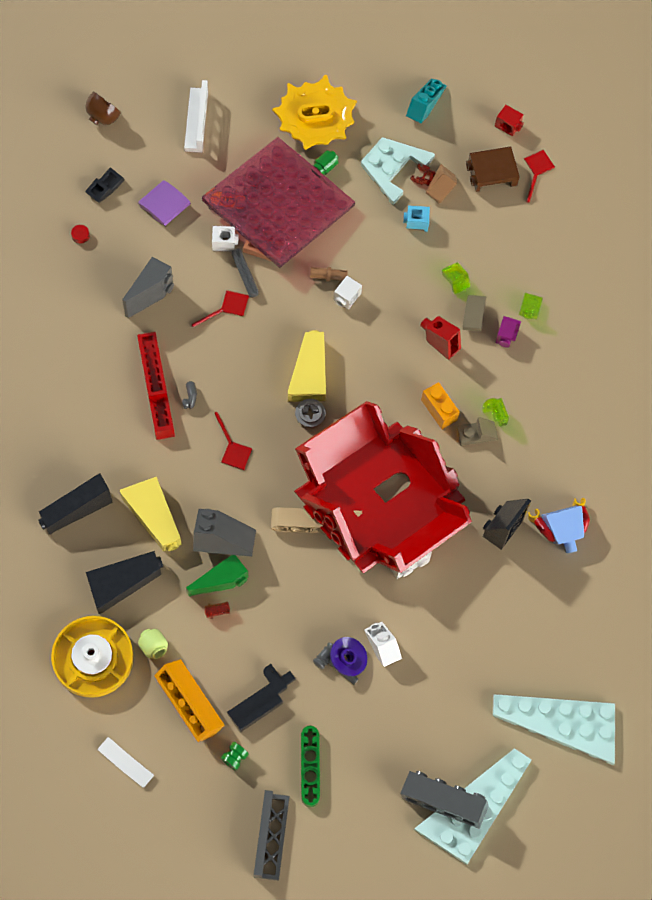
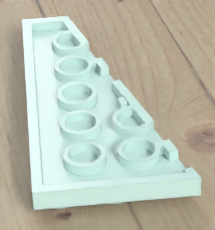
M494 694V717L526 728L530 732L543 735L547 739L574 750L577 749L587 753L591 757L604 760L608 764H615L614 703Z
M514 748L464 788L467 793L483 795L488 802L489 807L480 829L434 812L414 830L467 865L532 759Z

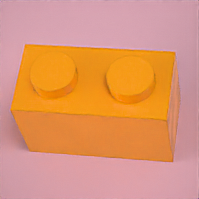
M439 382L423 391L421 401L441 429L458 421L460 411Z

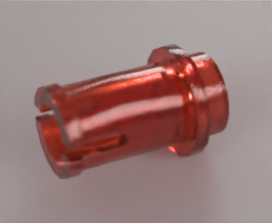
M228 601L213 605L208 603V606H204L206 618L213 619L214 616L230 614Z

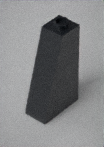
M101 473L40 510L41 518L38 521L42 529H47L50 535L113 503L109 488Z
M155 551L86 572L98 614L105 612L161 575L160 568H163L161 557H156Z

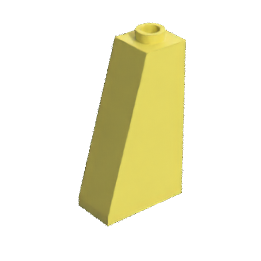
M317 330L305 332L288 389V402H301L305 399L326 401L324 332Z
M157 477L120 489L124 503L163 551H173L179 545H182L180 535Z

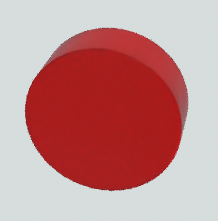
M85 225L74 226L71 230L73 241L79 244L87 242L90 238L89 229Z

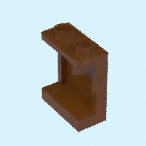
M511 146L469 154L466 168L471 173V186L475 187L476 192H480V187L506 182L510 183V187L518 186L520 176Z

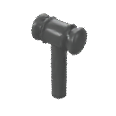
M327 643V646L316 656L317 658L313 659V663L319 669H324L328 663L334 668L330 658L333 643ZM343 675L353 685L359 680L356 676Z

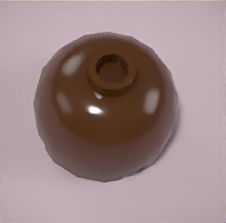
M94 91L86 101V112L90 116L89 120L95 125L99 123L110 125L121 114L120 110Z

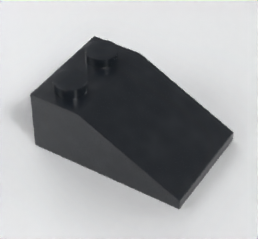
M531 500L506 501L503 506L499 505L494 512V515H496L492 521L489 519L485 523L483 537L502 550L523 522Z

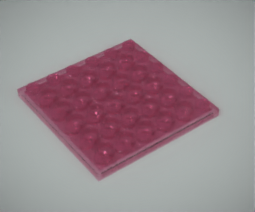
M279 137L275 138L202 196V201L230 226L235 227L238 233L279 268L355 206V201Z

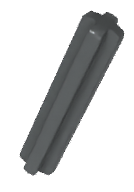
M237 248L232 251V257L249 297H256L259 295L258 288L241 249Z

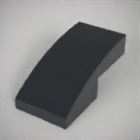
M110 167L100 179L96 178L85 192L100 203L111 195L125 179Z

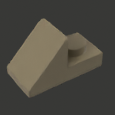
M478 417L476 423L459 425L457 427L461 446L498 440L495 422Z

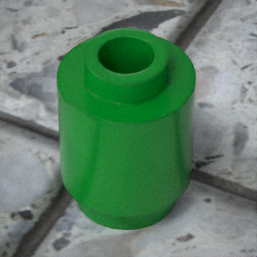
M326 150L317 158L312 166L316 174L321 177L327 175L339 163L337 154L334 151Z

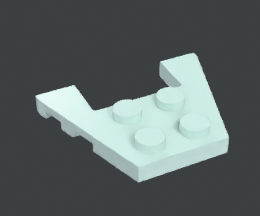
M382 137L363 158L361 166L370 178L378 184L381 192L389 198V202L394 205L403 195V190L390 181L410 159L425 169L434 159L435 154Z

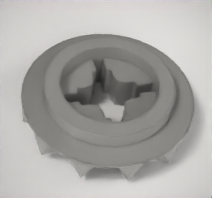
M305 399L296 407L295 416L298 423H301L304 427L313 428L317 425L320 426L321 422L325 419V408L318 400ZM309 407L312 413H316L313 414L312 419L309 418V415H305L308 413Z

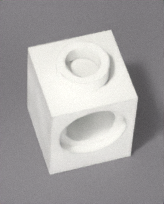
M213 226V251L232 252L235 250V245H238L239 234H235V227Z
M346 276L334 291V301L340 307H345L349 310L361 295L362 285Z

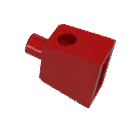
M437 316L433 321L425 318L421 322L420 327L426 330L427 342L446 359L450 360L461 349V334L458 327L440 316Z

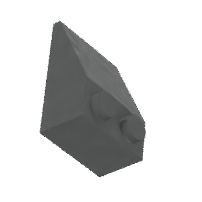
M151 257L122 299L125 317H132L160 301L167 293L172 291L174 283L171 266Z
M198 509L194 528L193 551L252 557L256 529L218 510Z

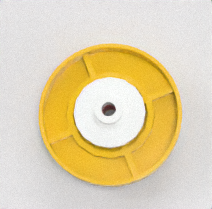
M86 616L69 623L56 637L51 653L53 670L60 683L70 692L90 698L107 695L119 688L129 676L134 659L131 641L125 630L113 620L101 616Z

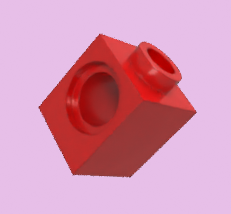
M505 104L496 117L495 127L513 137L515 132H519L524 125V122H522L524 114Z

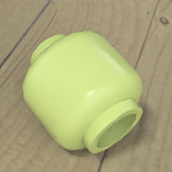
M146 629L141 633L138 645L147 658L158 659L166 653L168 641L160 630Z

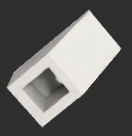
M383 622L375 623L369 628L364 629L376 657L383 666L402 659L396 638Z

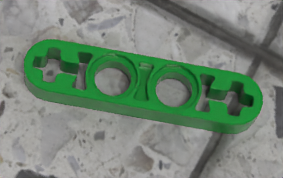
M311 725L303 728L301 732L302 803L307 807L316 806L320 800V735L318 729ZM308 731H312V734L316 735V737L312 738V745L316 744L317 747H304V744L308 745V737L304 736L308 734ZM307 751L315 752L316 759L314 761H307L304 755ZM313 771L316 774L315 781L308 782L304 777L306 772ZM317 785V788L313 787V796L317 798H314L313 802H309L305 798V796H308L309 787Z

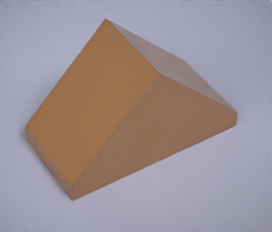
M441 164L426 194L436 202L441 203L457 184L455 174Z

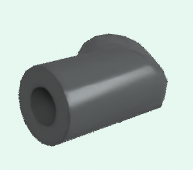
M189 381L186 383L188 399L182 400L184 409H192L197 398L195 383Z

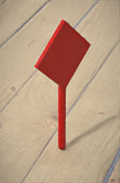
M544 150L524 158L534 174L526 202H530L537 176L555 168Z
M226 290L222 308L192 323V327L221 312L244 316L249 295Z
M215 412V416L228 441V446L221 463L244 470L252 448L232 442L218 412Z

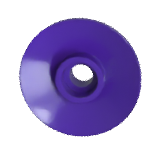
M342 637L331 647V662L339 673L352 677L359 675L366 668L367 652L358 640L352 637Z

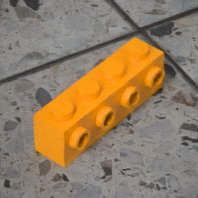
M181 659L165 664L154 675L197 742L213 737L225 726Z

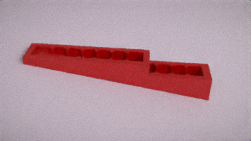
M156 332L138 334V343L156 440L175 437Z

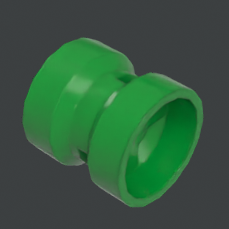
M232 742L229 746L230 751L224 753L220 759L227 766L237 771L241 760H245L249 753L236 742Z

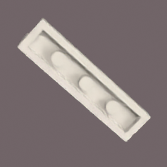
M202 80L201 88H190L185 152H203L208 100L207 80Z

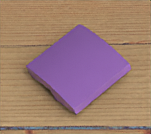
M165 180L138 202L140 208L149 212L154 220L164 226L191 204L180 191Z

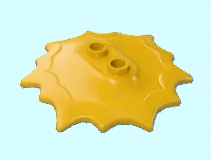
M324 75L318 82L314 84L304 82L301 87H295L287 83L286 96L281 98V105L273 108L272 111L281 121L280 131L290 133L291 137L302 142L304 150H307L318 144L328 145L334 139L345 140L346 128L355 122L352 117V110L357 100L347 98L344 95L343 87L331 86L328 76Z

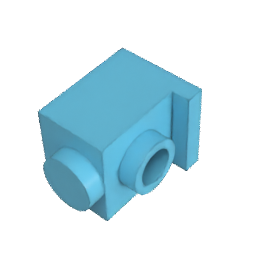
M408 205V210L403 215V223H407L406 229H421L428 232L430 207Z

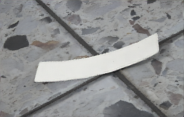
M109 737L98 748L105 757L140 786L145 787L154 776Z

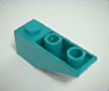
M431 78L412 97L406 117L422 123L429 116L447 85L443 84L440 80Z

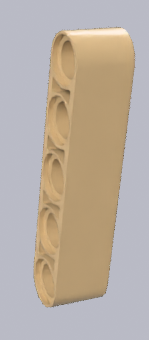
M279 507L272 509L271 530L324 533L320 529L323 525L319 524L315 518L312 519L304 508ZM354 511L358 517L362 514V511Z

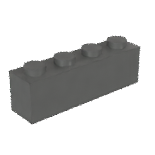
M409 771L400 793L403 800L480 829L489 807L483 795L467 793L464 788L457 785L451 787L446 785L445 781L435 778V780L427 778L428 776L420 771H416V773Z

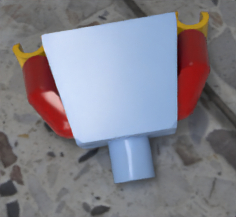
M575 498L572 507L542 514V518L538 509H535L536 516H532L528 512L529 521L534 522L539 532L554 544L564 543L566 553L577 551L575 540L584 538V533L587 531L590 522L588 511L584 506L585 498H581V504Z

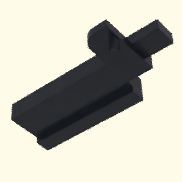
M269 664L263 670V674L269 684L227 711L228 716L240 733L283 704L279 694L287 690V685L296 680L291 671L280 677L273 665Z

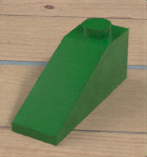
M230 555L187 586L186 592L188 596L233 589L235 586L240 587L248 580V570L236 555Z

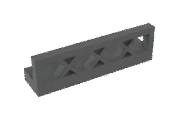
M265 790L254 878L279 881L290 796L273 794V791ZM272 800H284V809L276 813L272 808ZM271 812H272L275 816H273V817L270 819V815H271ZM277 818L282 827L276 834H273L269 829V823ZM269 832L272 837L267 840ZM279 834H280V842H279V840L276 838ZM274 839L279 845V850L271 856L266 846ZM265 854L269 857L267 860H265ZM278 855L277 862H276V861L274 860V857ZM270 860L276 866L275 875L263 874L264 865Z

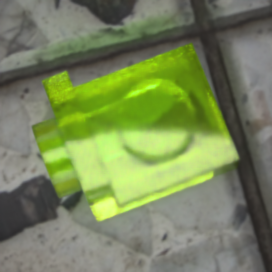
M458 262L442 269V275L451 284L454 294L470 287L468 273Z
M525 293L519 315L526 319L537 320L543 297Z
M491 398L483 403V413L492 411L495 422L498 421L500 427L508 424L509 416L502 398Z

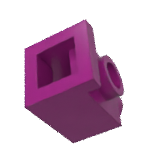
M503 316L495 343L505 348L510 347L511 341L516 340L521 321Z

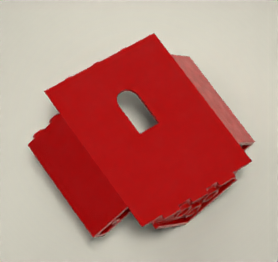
M368 401L295 448L309 481L294 492L305 504L303 508L312 519L315 518L319 524L323 525L320 529L330 540L333 539L340 546L338 550L346 560L351 559L363 574L378 563L402 573L472 521L467 506L462 505L466 500L458 491L460 485L457 479L458 475L453 468L445 466V460L439 451V444L433 439L424 437L418 428L408 425L403 428L399 422H395L388 427L382 418L380 407ZM397 473L408 476L410 485L386 503L374 490ZM354 511H362V514L358 517Z

